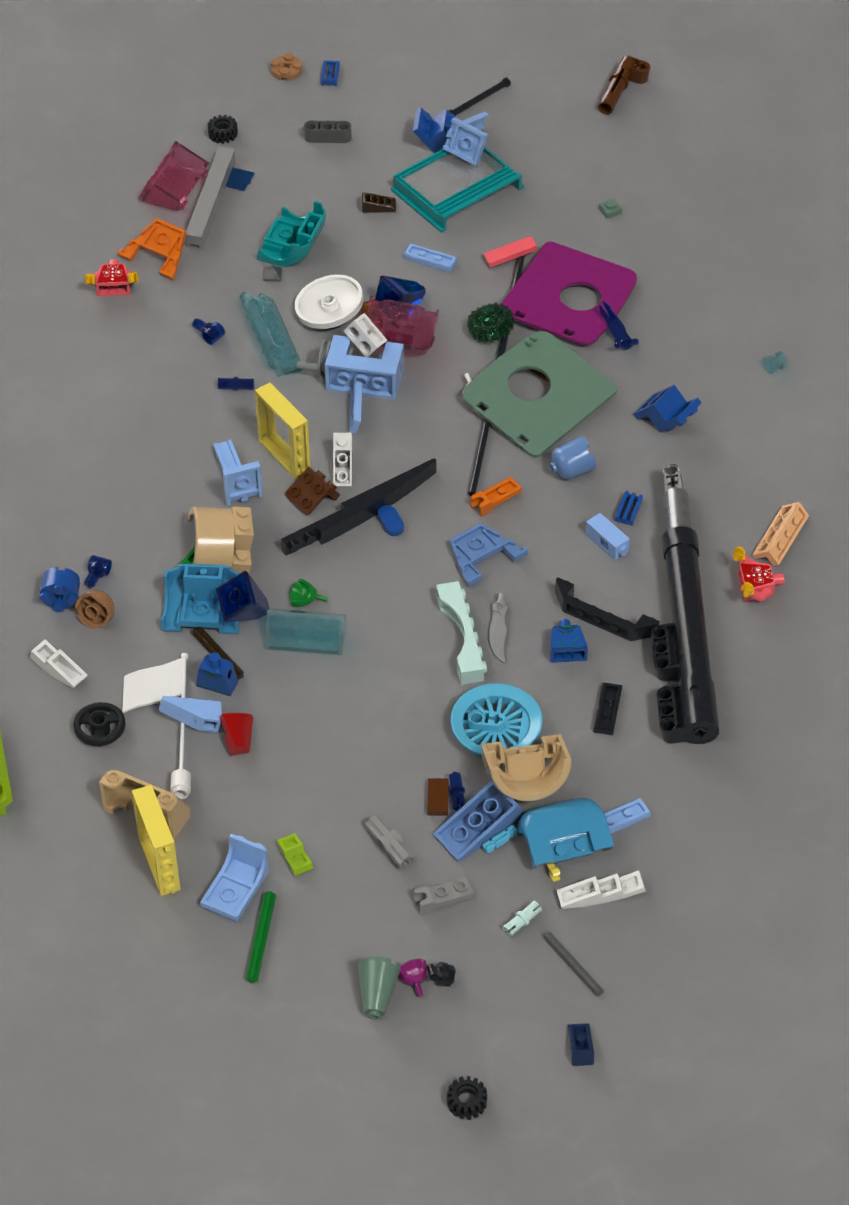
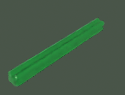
M272 891L264 893L246 974V981L251 984L258 982L276 900V894L272 893Z

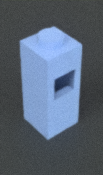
M601 513L586 521L585 534L614 560L625 556L629 552L630 538Z

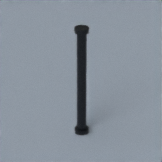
M505 77L500 83L457 108L448 111L456 117L459 113L502 88L509 87L511 82Z

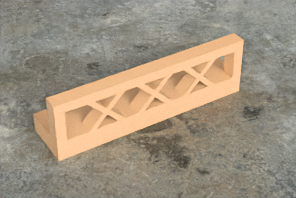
M800 502L781 507L752 554L754 559L767 557L773 566H778L809 517Z

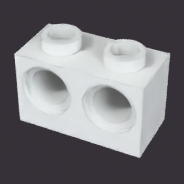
M365 313L355 319L344 330L345 334L365 357H369L387 341Z

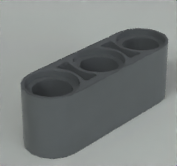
M307 121L304 123V139L309 143H348L352 139L351 124L348 121Z

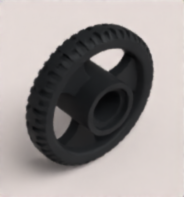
M95 702L83 707L74 719L76 736L82 742L91 746L111 744L121 737L126 725L123 712L117 706L106 702ZM117 722V728L109 734L110 724ZM81 724H89L93 736L85 734L81 729Z

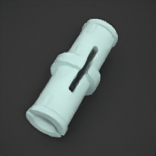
M532 901L524 910L515 913V917L502 926L503 930H508L506 934L512 937L514 933L521 927L527 926L529 921L542 911L541 906L537 908L539 904L536 901Z

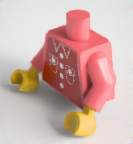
M110 260L109 264H102L99 271L95 274H85V284L96 286L97 296L130 295L129 284L139 282L138 273L126 270L125 264H119L117 260Z
M740 546L733 550V560L736 562L740 560L738 578L744 602L755 600L763 602L774 595L775 585H784L783 573L773 574L770 564L752 560L745 555V550Z

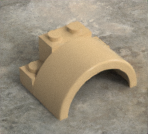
M191 507L188 521L195 520V554L193 564L231 566L232 570L241 575H249L252 566L250 549L254 538L251 508Z
M561 734L542 736L541 744L503 749L501 742L481 744L482 760L485 767H488L494 784L503 794L515 800L537 801L552 795L564 784L571 769V757ZM545 758L552 760L547 767H545ZM501 763H503V771L499 768Z

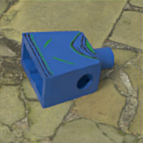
M568 619L560 620L559 626L552 628L550 663L587 661L588 646L579 625H571Z
M218 653L206 655L198 669L196 686L231 696L238 684L233 663L222 659Z

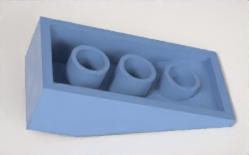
M492 780L438 828L433 835L460 862L481 848L482 843L491 840V837L502 830L506 831L505 828L514 825L520 820L524 812L512 798L503 794Z

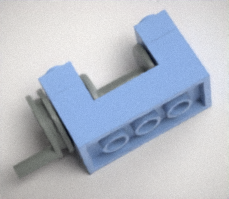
M334 335L332 341H329L328 344L326 340L322 341L318 364L298 361L297 368L318 371V374L321 376L324 373L326 390L351 393L354 384L360 382L362 383V395L396 399L404 372V344L386 342L384 351L380 352L378 359L355 356V349L351 346L349 337Z

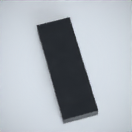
M603 682L593 733L613 735L622 685Z

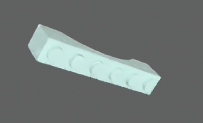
M459 581L436 585V598L440 612L456 623L464 638L463 648L457 657V672L460 683L464 685L484 681V673H487L486 662L481 660L483 658L482 648L477 646L478 635L477 632H473L474 621L468 615L470 614L469 604L464 601L466 599L464 588L461 589Z

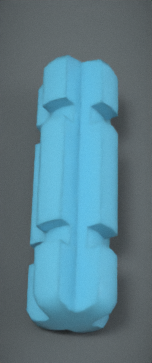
M510 825L505 828L506 831L502 830L491 837V840L482 843L483 851L489 854L494 851V848L497 849L508 842L509 838L512 839L517 836V828L514 825Z

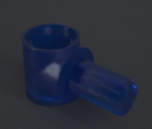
M195 318L192 323L194 328L202 332L203 339L209 345H213L225 335L224 327L218 322L213 324L211 322L205 323Z
M92 555L88 562L89 574L84 581V585L91 589L95 587L99 578L108 576L111 571L112 560Z

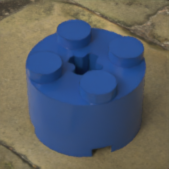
M58 567L46 570L41 581L39 600L48 607H51L55 612H62L64 609L73 607L79 595L80 578L78 574L68 568L58 570Z

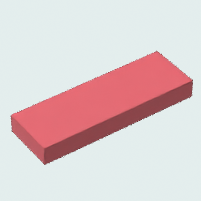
M532 236L483 254L491 268L538 249Z

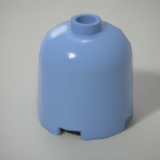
M583 436L558 446L552 452L551 470L562 479H572L597 468L594 454H589L587 447L590 445Z

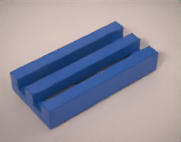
M324 60L321 76L322 86H324V83H327V86H331V83L337 86L340 61ZM327 65H330L328 79H325ZM333 65H336L334 79H332Z
M625 491L615 515V521L633 526L643 501V495L636 496V493L631 495L629 491ZM627 499H629V503L627 505L623 518H620L625 507V504L627 502ZM637 501L630 520H627L633 502Z

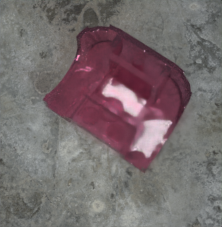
M370 296L366 315L387 339L386 342L404 344V352L412 354H424L431 350L435 340L434 333L439 313L438 309H436V312L426 311L422 306L389 299L382 302L372 300L373 296Z

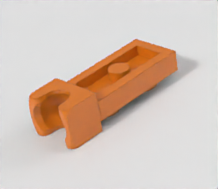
M509 477L483 492L479 491L472 495L470 498L471 508L479 506V515L484 516L490 513L496 506L522 493V487L512 477Z

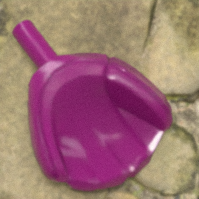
M420 958L403 964L398 976L403 983L411 986L415 985L418 997L423 996L420 984L425 979L427 968L426 961Z

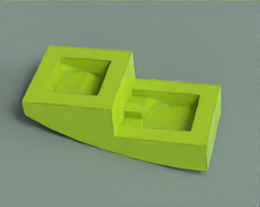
M296 833L277 840L279 849L294 876L314 869L313 863L304 851V846Z

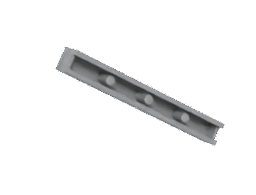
M218 147L186 230V247H190L191 244L199 245V249L204 247L236 162L234 148Z

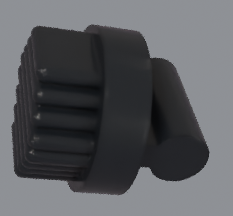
M439 962L437 966L434 964L427 965L429 977L434 981L435 985L450 987L454 983L456 972L454 965H449L445 962Z

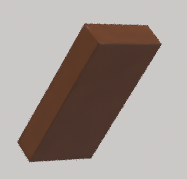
M428 778V815L448 816V779Z

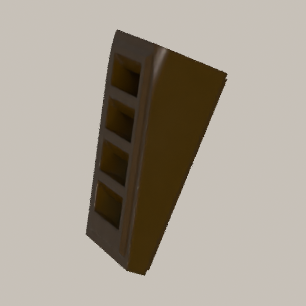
M362 193V213L396 212V198Z

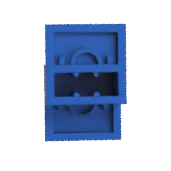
M421 107L416 110L413 133L434 153L445 145L446 135L452 124L451 119L456 117L446 109L431 118L430 114Z
M672 385L654 393L633 415L637 420L642 417L645 419L649 417L659 432L664 430L670 431L677 425L680 427L687 422L686 418L695 414L698 411L697 407L702 402L698 397L686 401L677 387Z

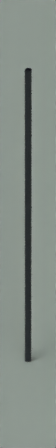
M525 255L517 259L511 289L521 277ZM505 318L497 358L503 355L506 350L512 321L508 318ZM485 419L482 425L469 487V496L476 493L490 423Z

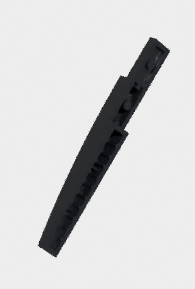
M433 458L342 502L341 510L282 538V552L287 556L307 545L313 544L317 540L323 545L378 514L380 507L393 505L436 473V459Z

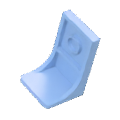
M231 834L228 838L229 850L225 863L200 901V905L207 910L238 922L269 873L267 849L262 844L254 843L242 836Z

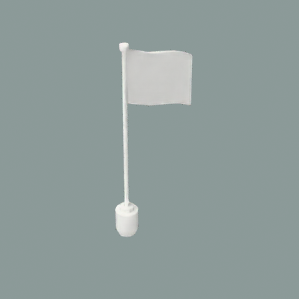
M182 653L181 658L175 661L137 670L125 675L123 714L139 707L160 703L162 696H181V698H185L186 660H188L189 655ZM181 722L179 769L171 773L170 791L183 800L191 792V773L183 769L185 724Z

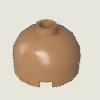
M101 590L87 591L75 604V610L77 609L79 613L77 615L78 619L91 629H95V627L103 628L111 621L115 612L112 598Z

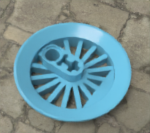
M485 684L467 691L457 700L451 713V727L455 737L470 752L481 758V744L489 743L491 739L493 743L498 738V741L502 743L503 749L506 748L505 742L510 748L529 746L536 741L542 729V713L537 702L525 691L507 684ZM491 704H498L497 712L493 710ZM506 705L507 708L501 713V706ZM482 706H487L488 711L484 710Z

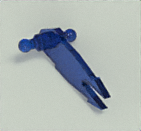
M602 301L608 314L601 305H599V309L615 338L614 347L627 350L633 345H637L639 340L629 337L625 331V326L612 311V307L605 301Z

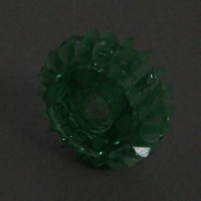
M489 302L488 305L482 304V307H476V311H471V315L468 316L467 326L474 340H478V342L484 341L486 344L488 341L493 343L495 340L499 341L500 338L510 335V331L513 330L515 320L508 306H504L503 303L498 305L497 302L494 304Z

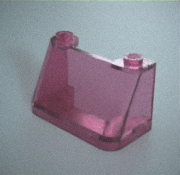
M175 141L154 175L145 185L138 199L176 211L179 209L183 210L188 202L186 198L200 177L204 178L207 174L208 169L206 167L209 162Z

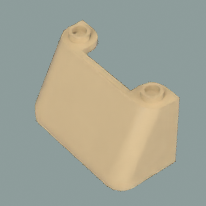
M117 770L106 772L99 781L104 811L112 815L117 808H123V810L127 811L131 803L133 804L131 791L152 784ZM152 785L173 840H175L190 818V806L173 793Z

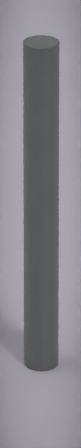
M551 932L546 933L544 938L591 990L597 996H600L604 990Z

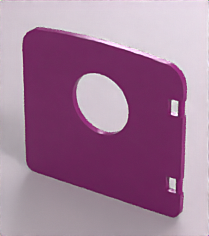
M552 241L546 242L500 304L498 313L505 318L522 322L524 325L548 332L560 338L563 337L576 344L591 345L601 337L619 314L637 283V276L634 271ZM586 285L594 288L600 294L601 301L592 309L574 310L562 303L560 294L567 287ZM516 314H519V315L524 316V318H521V317H518V316H515V315H516ZM565 331L573 334V336L565 334Z

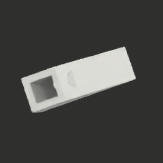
M333 433V483L337 487H352V433Z

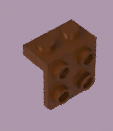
M309 466L286 491V496L306 515H310L327 495L337 500L340 494L336 491L338 487L330 480L327 482L325 480L326 476L320 470L314 471Z

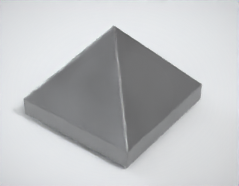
M265 267L263 280L281 281L282 267Z

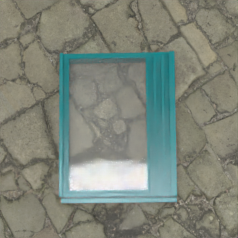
M484 147L480 162L476 166L442 149L393 175L394 187L391 188V191L442 233L446 230V219L509 184H512L518 190L524 188V184H522V175L515 172L486 147Z

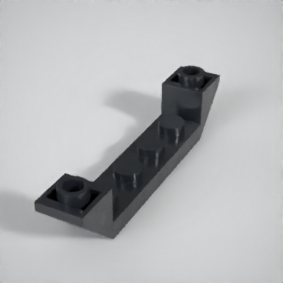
M559 577L556 578L555 593L564 613L628 641L650 638L651 630L655 626L660 625V621L644 614L634 624L613 613L583 602L574 597L573 583Z

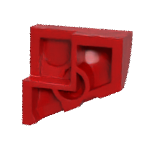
M247 713L222 714L219 719L226 733L224 740L231 756L249 753L253 716Z

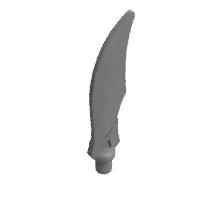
M499 593L497 601L492 605L493 616L489 631V642L494 655L501 662L505 663L504 644L508 631L505 625V616L508 606L505 602L506 595Z

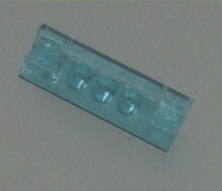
M243 292L239 296L242 306L252 324V329L262 347V352L266 356L268 366L275 370L278 377L302 371L303 369L297 368V362L300 361V358L274 300L262 293L254 297Z

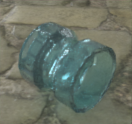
M782 351L774 353L773 356L769 355L763 358L764 368L769 374L776 372L777 369H784L788 365L787 358Z

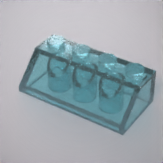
M269 609L267 610L265 649L342 655L347 614Z

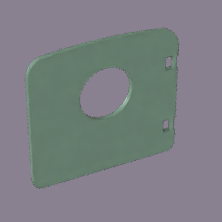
M538 331L513 346L475 377L465 387L463 399L469 407L481 414L485 420L512 442L519 445L528 455L537 458L611 399L617 392V386L555 336L545 331ZM534 369L542 372L549 379L551 387L549 392L541 399L534 401L522 400L514 396L509 390L508 381L510 377L519 370ZM482 404L487 410L483 411L478 406ZM520 437H523L528 442L523 444L518 439Z

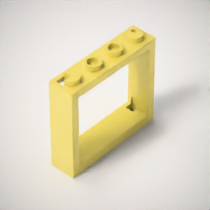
M269 382L255 390L258 440L295 479H298L307 467H310L308 420ZM275 414L289 427L290 446L276 433Z
M148 785L131 792L138 839L159 893L163 896L181 890L175 842L153 787Z

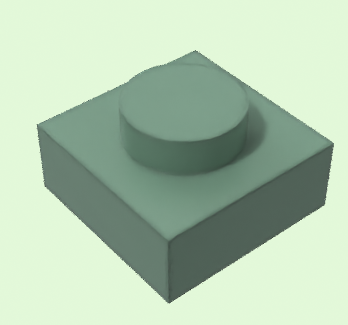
M615 199L599 204L600 211L607 219L622 214V208Z

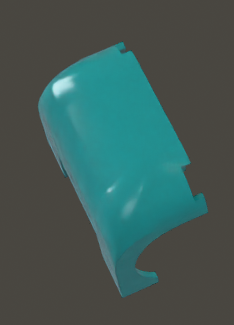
M314 201L313 212H308L305 217L297 216L282 206L281 217H276L264 238L263 249H258V260L277 266H292L303 261L311 251L325 224L326 212L322 203Z

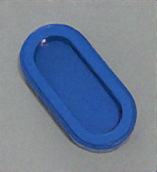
M390 505L380 507L378 509V519L386 533L391 536L401 535L404 531V523L396 509Z

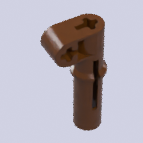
M631 56L622 57L615 73L610 76L609 85L598 105L599 111L606 115L611 114L623 90L628 87L629 81L639 84L646 83L649 77L650 64Z

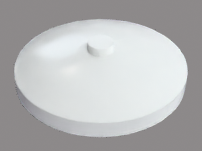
M324 276L312 281L300 291L295 300V311L299 320L308 327L316 329L333 328L346 323L360 311L364 302V294L360 284L349 276Z

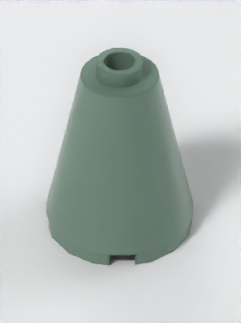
M370 956L367 957L366 961L360 959L358 962L363 1013L370 1019H379L380 1016L385 1015L401 971V965L397 961L396 965L392 964L389 958Z

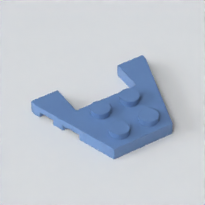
M481 523L450 539L451 549L468 587L482 580V574L474 565L501 550L514 562L528 555L526 547L515 545L513 540L502 538L500 533Z

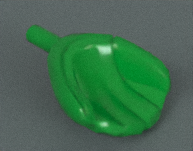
M303 579L295 582L289 593L293 607L307 606L315 599L327 602L328 599L317 594V590Z

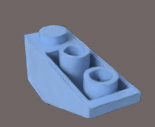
M162 696L159 705L160 712L198 731H219L221 725L219 718L222 715L220 701Z

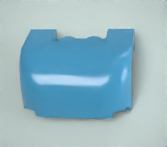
M178 564V567L166 570L164 574L165 605L163 616L161 617L162 631L181 632L183 626L219 628V633L222 634L239 633L242 612L240 573L232 570L231 566Z
M573 798L528 810L521 816L517 824L518 836L523 834L526 839L533 869H536L539 865L547 863L556 864L592 855L602 849L608 848V850H611L614 847L608 823L602 809L595 801L589 798Z

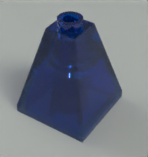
M383 275L380 276L374 305L395 324L423 301L426 290L424 286L416 281Z
M243 571L216 588L225 622L260 619L270 612L267 598L247 571Z

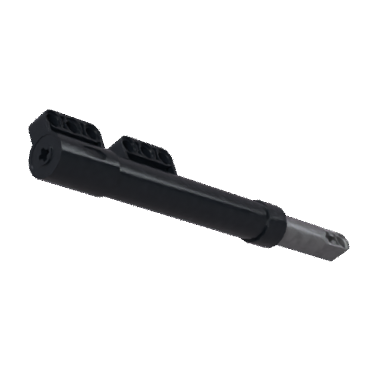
M670 463L663 470L665 482L663 505L666 532L662 536V546L667 566L672 623L655 626L651 630V641L657 677L662 681L678 679V684L663 686L657 691L659 726L666 743L687 741L693 744H705L717 738L719 735L715 687L711 678L698 561V535L691 528L688 493L684 490L680 467L675 463Z

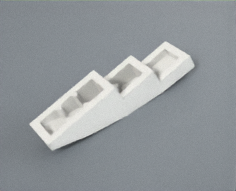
M639 871L622 877L614 874L597 880L595 876L557 890L562 909L603 904L646 892Z

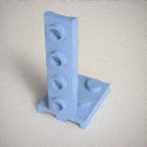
M482 112L463 121L452 118L451 127L446 135L447 140L442 149L475 166L478 165L488 134L481 130H484L485 126L483 124L489 114Z
M231 439L218 444L214 443L213 448L223 472L224 494L227 506L231 505L232 501H247L248 497L258 495L263 497L259 462L241 465Z

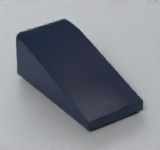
M569 1024L568 1033L572 1065H593L594 1049L590 1024Z

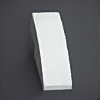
M46 639L31 651L30 659L48 674L69 687L75 688L88 676L61 649L57 651Z

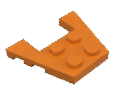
M156 218L141 231L142 234L128 242L129 245L124 249H120L117 254L119 257L132 262L140 248H143L166 258L167 260L159 273L166 278L174 280L187 233L184 229Z

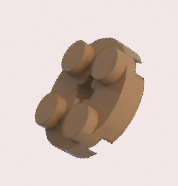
M286 53L284 56L271 60V74L276 79L286 78V81H290L301 75L302 62L297 57H294L292 53Z

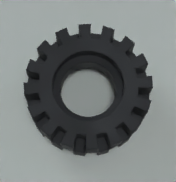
M218 115V118L214 116L213 119L209 120L208 136L213 142L216 141L218 144L219 142L224 144V142L230 143V140L234 141V138H237V121L232 116L227 117V115H224V117H221V115Z
M467 1076V1080L459 1077V1082L455 1079L453 1085L450 1084L447 1092V1104L450 1112L453 1111L455 1117L460 1114V1119L463 1120L464 1116H467V1120H471V1115H474L475 1118L479 1116V1113L482 1115L487 1106V1089L484 1087L483 1082L480 1081L478 1083V1079L475 1077L472 1081L471 1076ZM463 1093H471L475 1095L476 1099L472 1103H463L459 1100V1096Z

